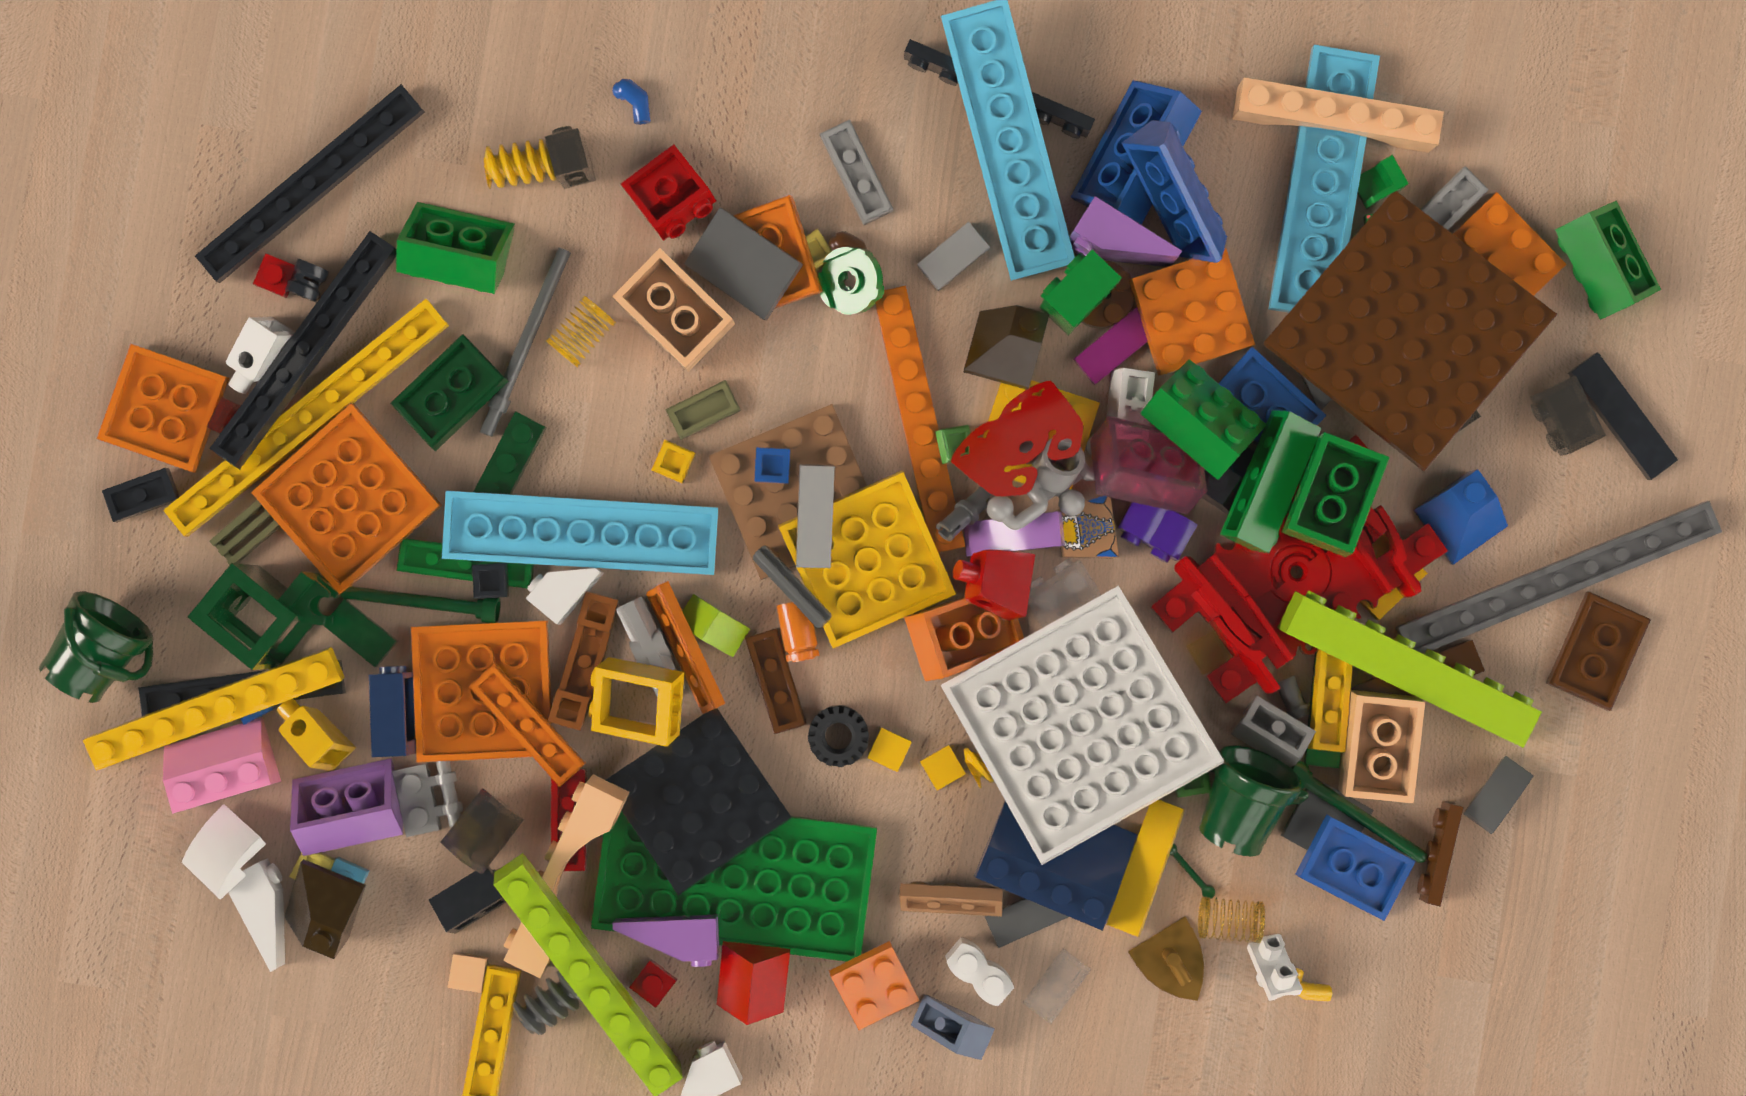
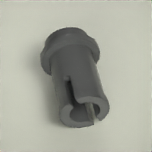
M1295 675L1277 682L1281 687L1278 691L1287 710L1285 713L1295 719L1310 714L1308 707L1311 705L1305 702Z

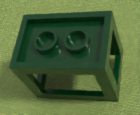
M231 563L187 618L251 670L272 669L283 664L314 625L331 626L334 624L335 616L323 615L319 610V602L324 597L330 598L331 596L337 599L339 593L319 573L301 571L291 585L286 588L259 565ZM251 597L276 617L275 621L262 636L236 616L248 604ZM294 621H298L278 647H273Z

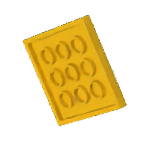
M899 471L834 500L831 568L796 567L804 585L832 615L823 628L833 649L956 595L903 471ZM798 516L778 525L795 565Z

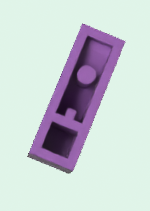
M718 914L616 918L612 923L614 931L680 961H691V966L693 967L711 966L712 960H718Z

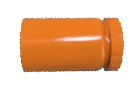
M793 602L776 605L784 650L788 653V655H785L786 661H792L793 663L820 656L819 649H816L818 644L814 624Z

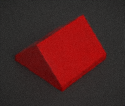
M723 941L716 1005L746 1025L783 1013L791 949Z

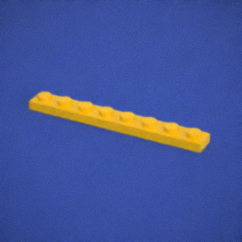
M331 646L90 735L83 739V743L97 771L342 681L345 676Z

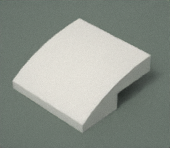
M223 804L193 839L182 863L210 891L221 899L246 876L240 868L263 848L266 843Z

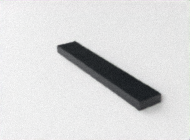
M338 660L340 667L343 671L342 660ZM266 670L138 687L141 714L145 716ZM344 679L293 699L300 700L346 693Z

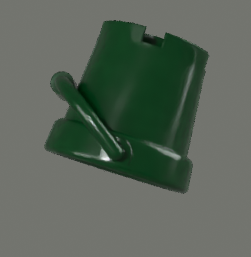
M86 591L75 592L64 609V623L47 655L41 662L39 670L41 672L47 668L49 673L45 679L63 693L78 700L83 693L92 695L89 700L90 703L99 702L115 680L120 682H126L127 680L136 681L147 675L153 662V635L148 626L139 617L111 599ZM145 651L144 663L139 670L129 672V670L124 669L134 656L141 655Z
M1237 745L1224 746L1219 750L1224 763L1210 770L1216 775L1202 815L1199 831L1206 839L1220 848L1223 847L1225 842L1236 845L1233 851L1234 854L1249 857L1258 856L1286 806L1303 803L1309 797V793L1302 789L1301 778L1282 761L1249 747Z

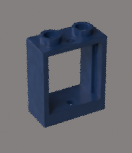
M407 666L379 667V674L369 675L372 758L415 754L413 672H407Z

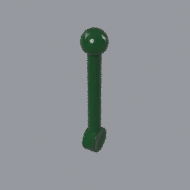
M1173 843L1169 855L1176 859L1202 889L1203 897L1205 899H1212L1215 896L1214 887L1205 884L1177 852V846Z

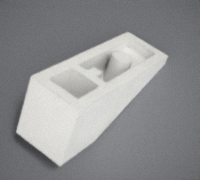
M265 859L243 870L246 876L228 893L271 972L285 964L283 887L280 883L282 875L274 863L270 864L269 860Z

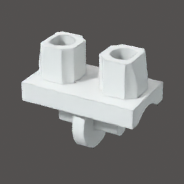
M1280 934L1264 936L1261 941L1251 942L1247 946L1257 971L1256 980L1258 985L1264 988L1269 1001L1285 995H1300L1303 990L1297 977L1296 968L1289 959L1284 947L1285 943Z

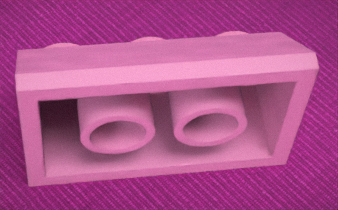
M263 717L254 719L245 725L240 723L164 746L163 783L172 814L281 782Z

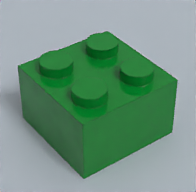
M1093 249L1086 256L1080 252L1067 265V269L1064 271L1066 274L1064 279L1061 281L1058 277L1054 278L1041 294L1044 300L1039 308L1044 313L1049 314V318L1068 336L1122 279Z

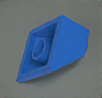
M1478 469L1466 472L1413 510L1423 525L1429 523L1448 550L1444 554L1452 565L1508 527L1498 496Z

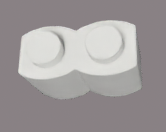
M960 937L945 955L948 967L953 974L962 981L973 984L977 994L989 1004L999 1006L1014 989L1011 978L1006 970L996 962L986 960L982 950L968 939Z

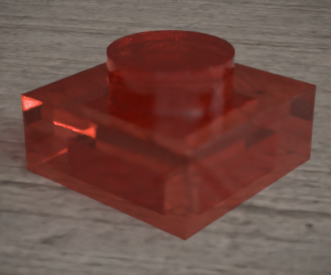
M221 397L206 427L221 433L241 405Z

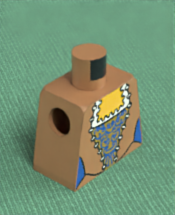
M1110 494L1085 500L1084 509L1078 515L1068 516L1062 512L1065 546H1060L1063 558L1113 559L1119 557Z

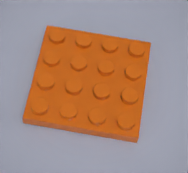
M352 403L251 492L339 594H342L442 506L359 408Z
M548 621L411 627L416 762L532 757L472 691L469 685L492 664L496 663L548 720L552 708Z

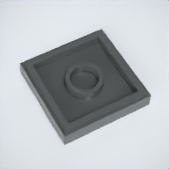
M1320 781L1371 815L1373 813V809L1351 797H1345L1339 790ZM1305 789L1309 793V797L1303 803L1296 805L1280 836L1308 850L1326 814L1361 833L1364 827Z

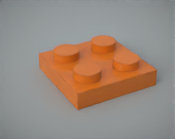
M890 941L829 970L830 977L858 1030L919 1001L918 995Z

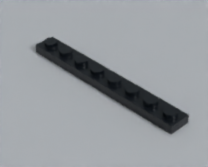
M400 84L198 252L195 257L216 282L221 283L424 114L425 111L404 86Z
M371 231L368 232L211 445L210 450L239 470L242 468L394 261L397 255V249Z

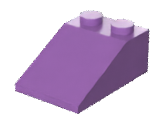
M1096 196L1070 236L1071 245H1073L1072 249L1075 254L1078 255L1082 252L1086 256L1093 249L1103 260L1168 267L1174 263L1182 250Z

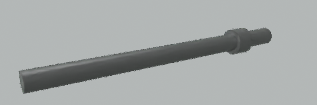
M558 248L506 369L504 377L509 382L489 400L487 406L490 409L480 430L481 433L493 437L502 413L506 414L511 403L508 400L571 254L565 249Z

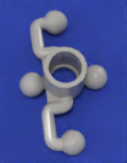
M1096 433L1088 439L1086 449L1089 455L1103 460L1091 468L1085 462V455L1081 447L1073 457L1061 460L1049 459L1047 452L1052 440L1050 439L1044 451L1027 463L1029 465L1032 464V467H1035L1038 471L1032 490L1027 493L1034 504L1015 516L1013 514L1014 505L1008 497L994 496L987 504L989 517L994 521L1003 522L1009 529L1019 530L1041 516L1047 509L1048 500L1055 496L1059 497L1058 506L1065 515L1075 516L1080 514L1084 509L1085 499L1079 491L1069 490V488L1081 479L1086 481L1097 480L1116 468L1117 457L1112 451L1113 443L1110 437L1103 433ZM1070 439L1062 440L1058 444V449L1061 451L1067 450L1071 446L1072 441ZM1031 441L1022 443L1019 448L1020 452L1026 453L1030 451L1033 443Z

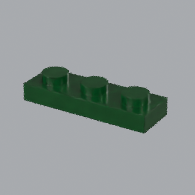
M515 411L473 492L512 495L547 427Z

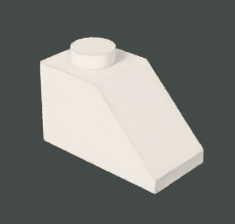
M598 568L547 572L545 576L539 574L528 586L527 589L531 593L526 599L554 623L561 625L582 601L586 591L589 592L604 572Z
M711 1041L696 1050L698 1055L693 1058L681 1096H718L741 1084L743 1077L725 1041L716 1045L715 1041Z

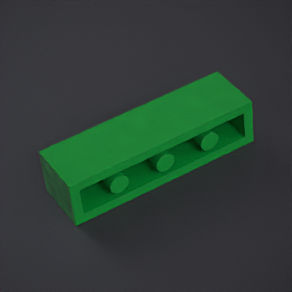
M1271 411L1266 423L1267 425L1263 430L1220 535L1253 551L1270 553L1271 548L1276 544L1279 538V529L1284 517L1291 509L1292 498L1297 486L1301 483L1305 467L1322 429L1290 411Z

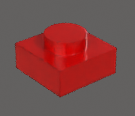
M265 253L253 285L287 298L289 292L285 290L288 280L293 279L296 273L294 270L295 265Z
M650 959L629 988L656 1008L676 983L677 978Z

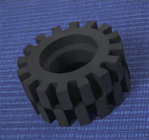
M841 705L831 706L820 711L811 722L808 732V742L812 753L820 762L822 761L831 767H844L855 763L865 752L869 739L868 727L864 718L856 710ZM834 723H843L851 730V742L843 749H834L826 742V730Z

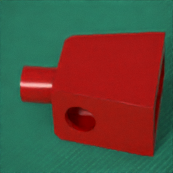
M991 549L972 554L970 562L964 560L956 562L953 569V578L966 582V601L1006 620L1026 617L1036 554Z

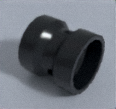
M297 259L294 266L296 273L293 279L288 280L285 290L317 303L320 296L319 287L321 283L327 280L329 271L307 261ZM304 277H307V278L311 279L312 282H310V281H308V280H306V279H303V278H304Z

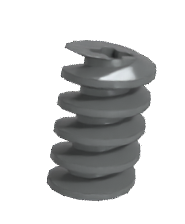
M557 971L558 983L549 977L546 979L547 991L538 985L535 987L536 999L527 993L523 996L526 1003L525 1007L516 1001L512 1004L520 1022L531 1034L535 1032L538 1035H543L546 1032V1025L554 1027L557 1024V1017L565 1019L568 1016V1008L572 1011H576L579 1008L580 998L559 971Z

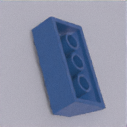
M1133 80L1077 183L1071 198L1089 207L1096 196L1142 225L1152 206V202L1122 142L1154 120L1171 122L1179 131L1181 136L1180 142L1184 146L1202 111L1181 91Z
M1152 120L1122 142V145L1172 244L1182 250L1179 257L1218 263L1222 259L1227 235L1222 227V219L1214 211L1208 199V190L1200 182L1194 170L1195 164L1192 158L1185 152L1180 142L1181 136L1177 128L1171 122Z

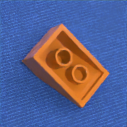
M965 597L904 617L925 681L943 679L970 669L1024 639L1018 619H1003L966 601Z

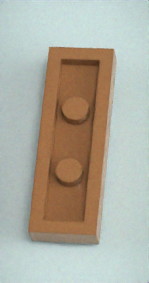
M914 881L909 884L900 883L901 911L1002 917L1003 889H996L990 885H980L976 888L962 887L955 883H947L943 886L928 885L920 881Z

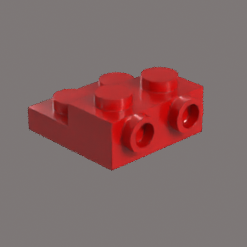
M674 144L620 183L663 241L668 237L675 239L681 236L688 222L695 217L701 219L709 215L713 209V204L717 202L711 190Z

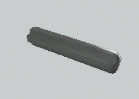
M765 545L755 552L752 557L755 563L817 628L823 627L832 617L824 605L768 546Z

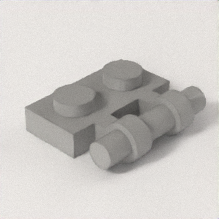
M436 761L439 775L430 776L428 763L392 771L406 837L441 830L439 816L447 815L450 828L463 825L460 813L463 811L462 802L457 799L454 785L457 778L455 771H451L450 761ZM441 785L445 804L437 806L433 786Z

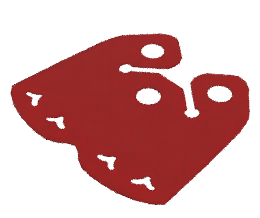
M1051 380L1044 381L1013 398L1004 407L998 419L988 421L970 433L954 452L951 463L984 490L995 496L1025 495L1032 490L1038 475L1037 469L1030 466L1005 472V467L1027 464L1044 451L1049 438L1048 434L1051 430H1056V434L1052 437L1047 452L1048 458L1051 460H1061L1075 456L1081 447L1084 425L1079 415ZM1042 389H1044L1041 393V396H1032V394L1039 393ZM1022 402L1021 409L1012 412V410L1018 407L1019 403ZM987 430H989L986 435V438H978V436L983 435ZM1070 439L1072 444L1067 450L1061 451L1058 449V444L1062 440ZM1031 441L1033 443L1032 449L1026 453L1020 452L1019 448L1022 443ZM969 446V454L961 456ZM1021 475L1026 477V482L1021 487H1014L1012 485L1016 477Z

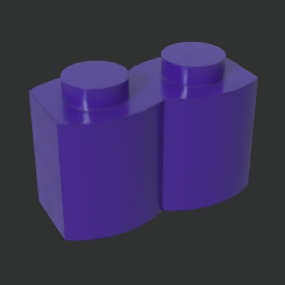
M1138 492L1117 529L1123 532L1121 535L1122 539L1137 547L1141 542L1152 548L1150 552L1152 556L1168 563L1170 559L1174 561L1179 560L1198 524Z

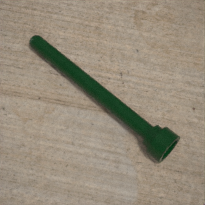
M354 586L339 594L341 598L471 614L475 615L476 619H481L482 623H498L501 610V599L499 597L478 599L476 602Z
M1299 760L1292 767L1301 778L1302 789L1306 788L1416 862L1423 863L1427 860V853L1423 849L1312 777L1313 773L1309 771L1308 765Z

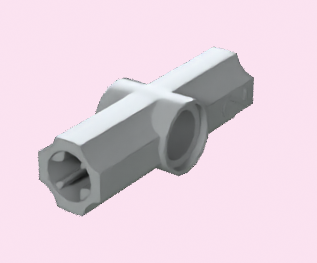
M643 597L617 608L616 611L629 636V645L637 663L677 670L671 658L672 651L662 630L657 628ZM652 687L658 698V688Z

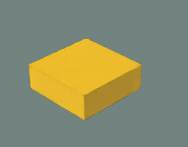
M664 439L651 470L683 484L696 453Z
M881 727L867 758L898 772L912 741Z
M949 744L920 761L937 791L966 774Z

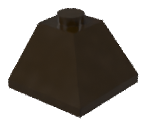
M1018 305L980 311L963 372L1022 389H1029L1049 314Z
M303 859L300 863L284 916L302 947L335 959L350 937L366 884Z

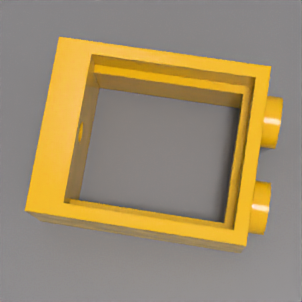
M612 657L606 658L593 669L591 674V686L594 687L593 700L589 706V717L592 718L591 731L666 747L669 746L680 735L684 672ZM612 679L658 688L656 725L610 716Z

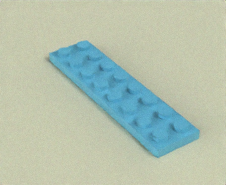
M994 0L942 15L941 19L1010 279L1012 281L1067 266L1075 256L1008 0Z
M1313 45L1305 88L1373 99L1380 56ZM1298 127L1269 310L1289 313L1350 242L1367 137L1323 128Z
M446 491L442 559L714 575L718 507Z

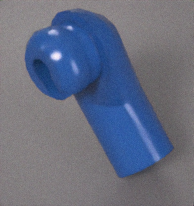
M621 79L620 82H616L613 85V95L617 99L626 100L632 104L634 124L650 123L647 92L631 79Z

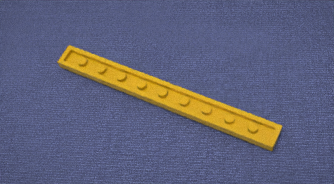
M427 298L424 299L280 415L240 470L226 460L223 461L163 510L184 537H189L324 428L348 405L355 403L448 328V323Z

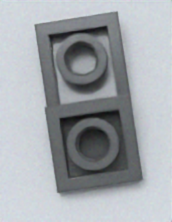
M1503 757L1463 814L1490 834L1494 833L1534 775L1509 757Z

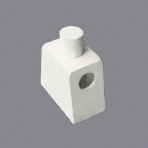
M249 317L226 360V364L236 370L228 385L242 394H247L253 382L259 381L295 332L273 317Z

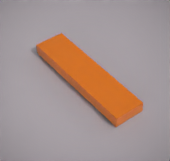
M664 582L646 592L648 600L682 672H684V676L701 712L704 714L726 704L669 582Z
M496 663L492 664L469 685L472 691L559 787L586 764Z

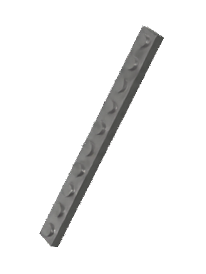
M1705 501L1395 628L1399 635L1416 642L1414 649L1424 654L1427 648L1434 650L1721 533L1722 530L1710 501Z

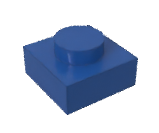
M756 447L754 482L789 484L791 450Z

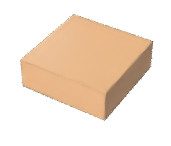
M455 952L452 957L448 988L481 993L488 957Z

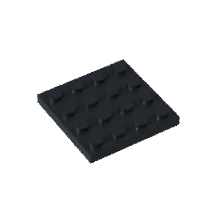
M718 708L704 713L680 729V735L669 746H655L606 779V781L630 792L621 811L678 896L792 819Z

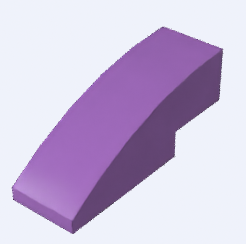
M1062 512L1043 513L1019 530L1009 529L1003 522H997L992 519L976 521L973 525H967L964 528L966 556H972L973 553L989 549L1015 552L1065 546Z

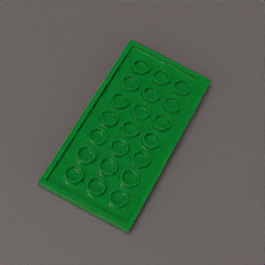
M621 811L610 831L603 834L591 929L617 932L613 930L612 924L616 918L718 914L719 945L721 946L723 941L786 948L791 949V955L847 962L861 955L877 827L791 816L792 819L678 896Z

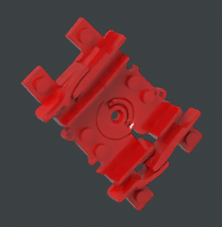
M1357 435L1348 440L1368 449ZM1299 485L1297 486V489H1296V491H1295V493H1294V496H1293V498H1292V503H1293L1294 498H1295V496H1296V493H1297V490H1298V488H1299ZM1380 505L1375 509L1371 507L1353 554L1344 557L1331 551L1325 552L1318 546L1282 533L1287 514L1279 529V538L1271 548L1270 553L1253 551L1235 542L1234 548L1231 550H1226L1221 547L1220 543H1217L1214 554L1200 566L1191 556H1184L1174 565V570L1182 581L1150 608L1171 633L1197 612L1211 625L1232 655L1231 659L1205 676L1224 704L1255 683H1258L1265 693L1270 694L1278 691L1281 687L1263 663V658L1268 656L1275 668L1278 669L1294 659L1293 657L1296 656L1298 646L1300 652L1304 655H1311L1317 651V648L1313 646L1311 650H1307L1305 642L1277 628L1295 591L1306 596L1309 590L1327 599L1324 606L1336 610L1337 606L1340 605L1356 613V620L1361 618L1357 611V604L1360 601H1367L1371 608L1374 609L1377 608L1378 599L1395 588L1398 589L1404 598H1410L1422 592L1421 584L1414 574L1448 551L1429 523L1402 540L1383 506ZM1385 534L1390 550L1376 559L1372 544ZM1293 566H1298L1302 569L1303 574L1301 578L1296 579L1291 576L1290 571ZM1245 625H1246L1249 629H1251L1253 632H1255V633L1257 634V636L1254 635L1251 631H1249V630L1245 627Z

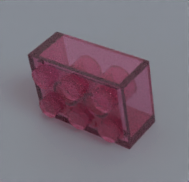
M1108 416L1090 440L1095 489L1098 495L1188 514L1207 492L1204 468L1154 426Z

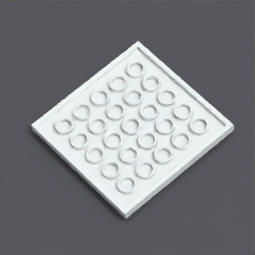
M1119 586L941 685L1041 865L1224 763L1222 756Z

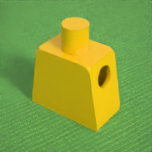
M294 699L281 703L277 708V712L285 720L279 727V732L310 768L333 771L356 749L355 745L320 710L304 705L300 706Z

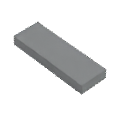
M845 121L820 133L821 140L863 226L893 212V207L851 121Z
M800 464L796 567L831 568L834 465Z

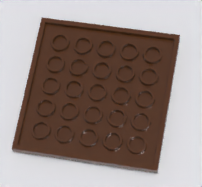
M1395 191L1389 195L1268 336L1263 345L1418 468L1425 471L1554 320L1557 313Z

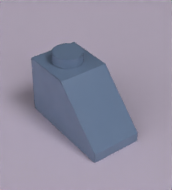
M925 994L911 1023V1026L952 1052L982 1060L995 1028L975 1016Z

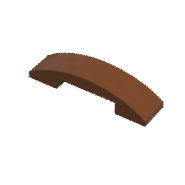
M586 591L560 687L556 691L547 722L581 731L594 694V687L591 686V674L593 669L604 661L619 600Z

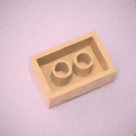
M661 248L612 296L688 372L735 325L733 318Z
M1358 690L1350 691L1346 750L1342 752L1338 790L1345 797L1414 803L1425 701L1417 696Z

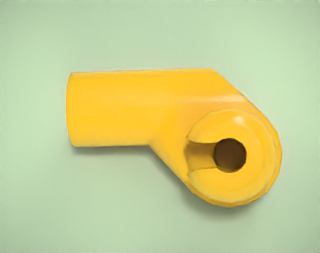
M1296 968L1297 977L1303 988L1301 994L1298 995L1299 997L1314 1001L1329 1002L1331 1000L1332 988L1330 985L1302 981L1304 971Z

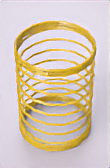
M586 296L582 297V301L579 302L602 325L575 306V309L598 331L572 312L570 314L595 338L571 320L565 318L587 341L564 324L560 323V325L583 347L558 329L556 331L576 351L552 334L551 337L557 343L551 338L546 340L548 344L577 368L581 363L562 344L581 358H586L566 338L590 354V351L574 335L593 348L595 346L577 328L596 342H600L585 325L602 337L605 336L589 319L606 331H609L608 327L597 316L612 326L616 323Z

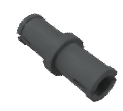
M979 486L966 500H960L955 504V510L936 525V529L940 530L938 532L940 536L947 541H951L967 525H973L979 519V514L987 508L988 501L991 499L990 496L993 494Z

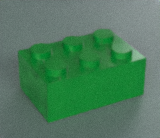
M1190 359L1159 388L1140 413L1217 480L1220 479L1267 425L1254 411L1244 406L1228 389L1218 384L1202 367L1196 365Z
M1324 432L1317 438L1282 533L1344 557L1353 554L1390 457Z

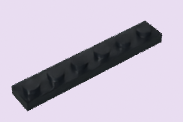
M909 40L904 51V60L909 61L908 65L911 68L923 73L930 70L939 74L938 78L941 81L957 86L958 80L951 56L914 40ZM1032 92L1040 124L1048 126L1050 123L1060 126L1062 127L1061 131L1072 138L1088 137L1095 118Z

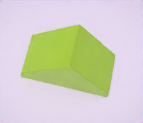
M695 594L692 595L683 610V614L695 636L731 657H734L750 631L749 627Z

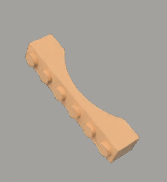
M1244 77L1237 87L1232 120L1262 125H1292L1336 130L1372 138L1397 148L1429 153L1439 145L1444 111Z
M594 774L586 783L580 782L572 797V800L577 802L572 813L568 811L565 813L558 827V830L563 832L559 842L553 841L545 855L544 859L549 861L545 872L541 870L538 872L556 897L560 879L570 858L589 841L610 831L616 823L630 793ZM522 922L518 930L514 928L511 930L504 944V947L509 949L504 961L541 978L551 960Z

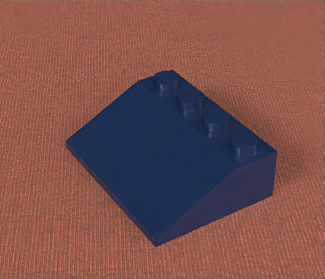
M1004 800L974 877L1103 931L1116 899L1137 834L1112 825L1041 865Z

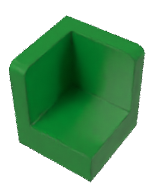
M1391 155L1360 175L1357 194L1365 208L1368 209L1388 198L1393 192L1401 191L1409 183L1394 156Z

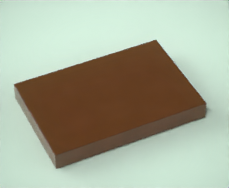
M1586 592L1546 684L1606 711H1611L1651 619L1592 592Z

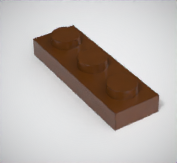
M1443 801L1441 808H1437L1433 816L1432 824L1436 828L1433 841H1429L1425 852L1427 853L1428 864L1425 874L1422 873L1420 875L1417 885V893L1420 894L1419 900L1441 907L1464 809L1462 806Z

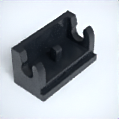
M488 864L429 899L445 932L456 934L506 903L494 886V873L496 870H492Z

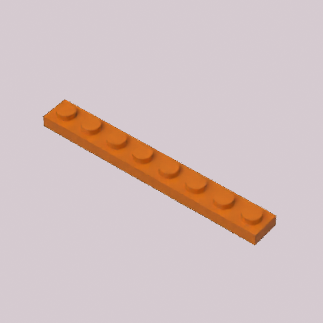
M906 285L884 290L882 298L876 301L875 306L924 520L938 553L965 547L962 530L953 540L947 541L938 533L940 530L936 529V525L955 510L954 506L956 503L947 464H942L935 434V431L939 429Z

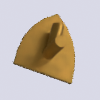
M1184 916L1133 947L1128 953L1147 980L1159 989L1178 998L1198 1001L1203 984L1204 960L1198 938Z

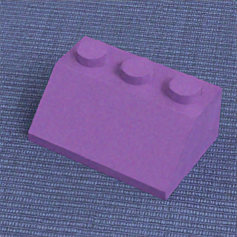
M391 758L292 780L290 831L303 856L403 835V820L392 773L395 769Z

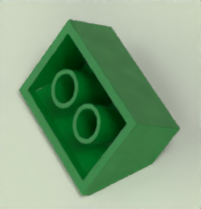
M1617 200L1555 229L1558 235L1559 247L1568 255L1573 265L1574 277L1583 285L1588 295L1589 307L1594 313H1597L1600 320L1661 290Z
M417 202L397 238L396 272L412 277L443 282L447 285H456L479 292L495 294L505 272L515 223Z

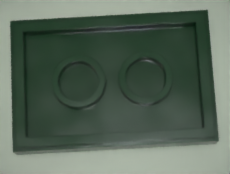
M462 334L390 404L434 451H437L509 381Z

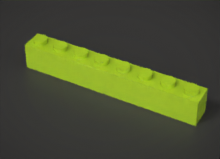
M1309 590L1306 596L1295 591L1277 627L1278 629L1524 748L1542 711L1531 706L1534 701L1533 699L1517 691L1514 692L1513 696L1507 695L1502 692L1505 687L1504 685L1488 677L1481 682L1473 678L1475 671L1459 663H1456L1454 668L1444 664L1443 662L1446 657L1428 648L1423 654L1414 649L1416 642L1397 634L1394 640L1384 635L1387 628L1369 619L1365 625L1354 620L1357 615L1356 613L1340 605L1337 606L1336 610L1324 606L1327 599Z
M524 853L494 873L495 888L652 1095L658 1096L683 1078L679 1059Z

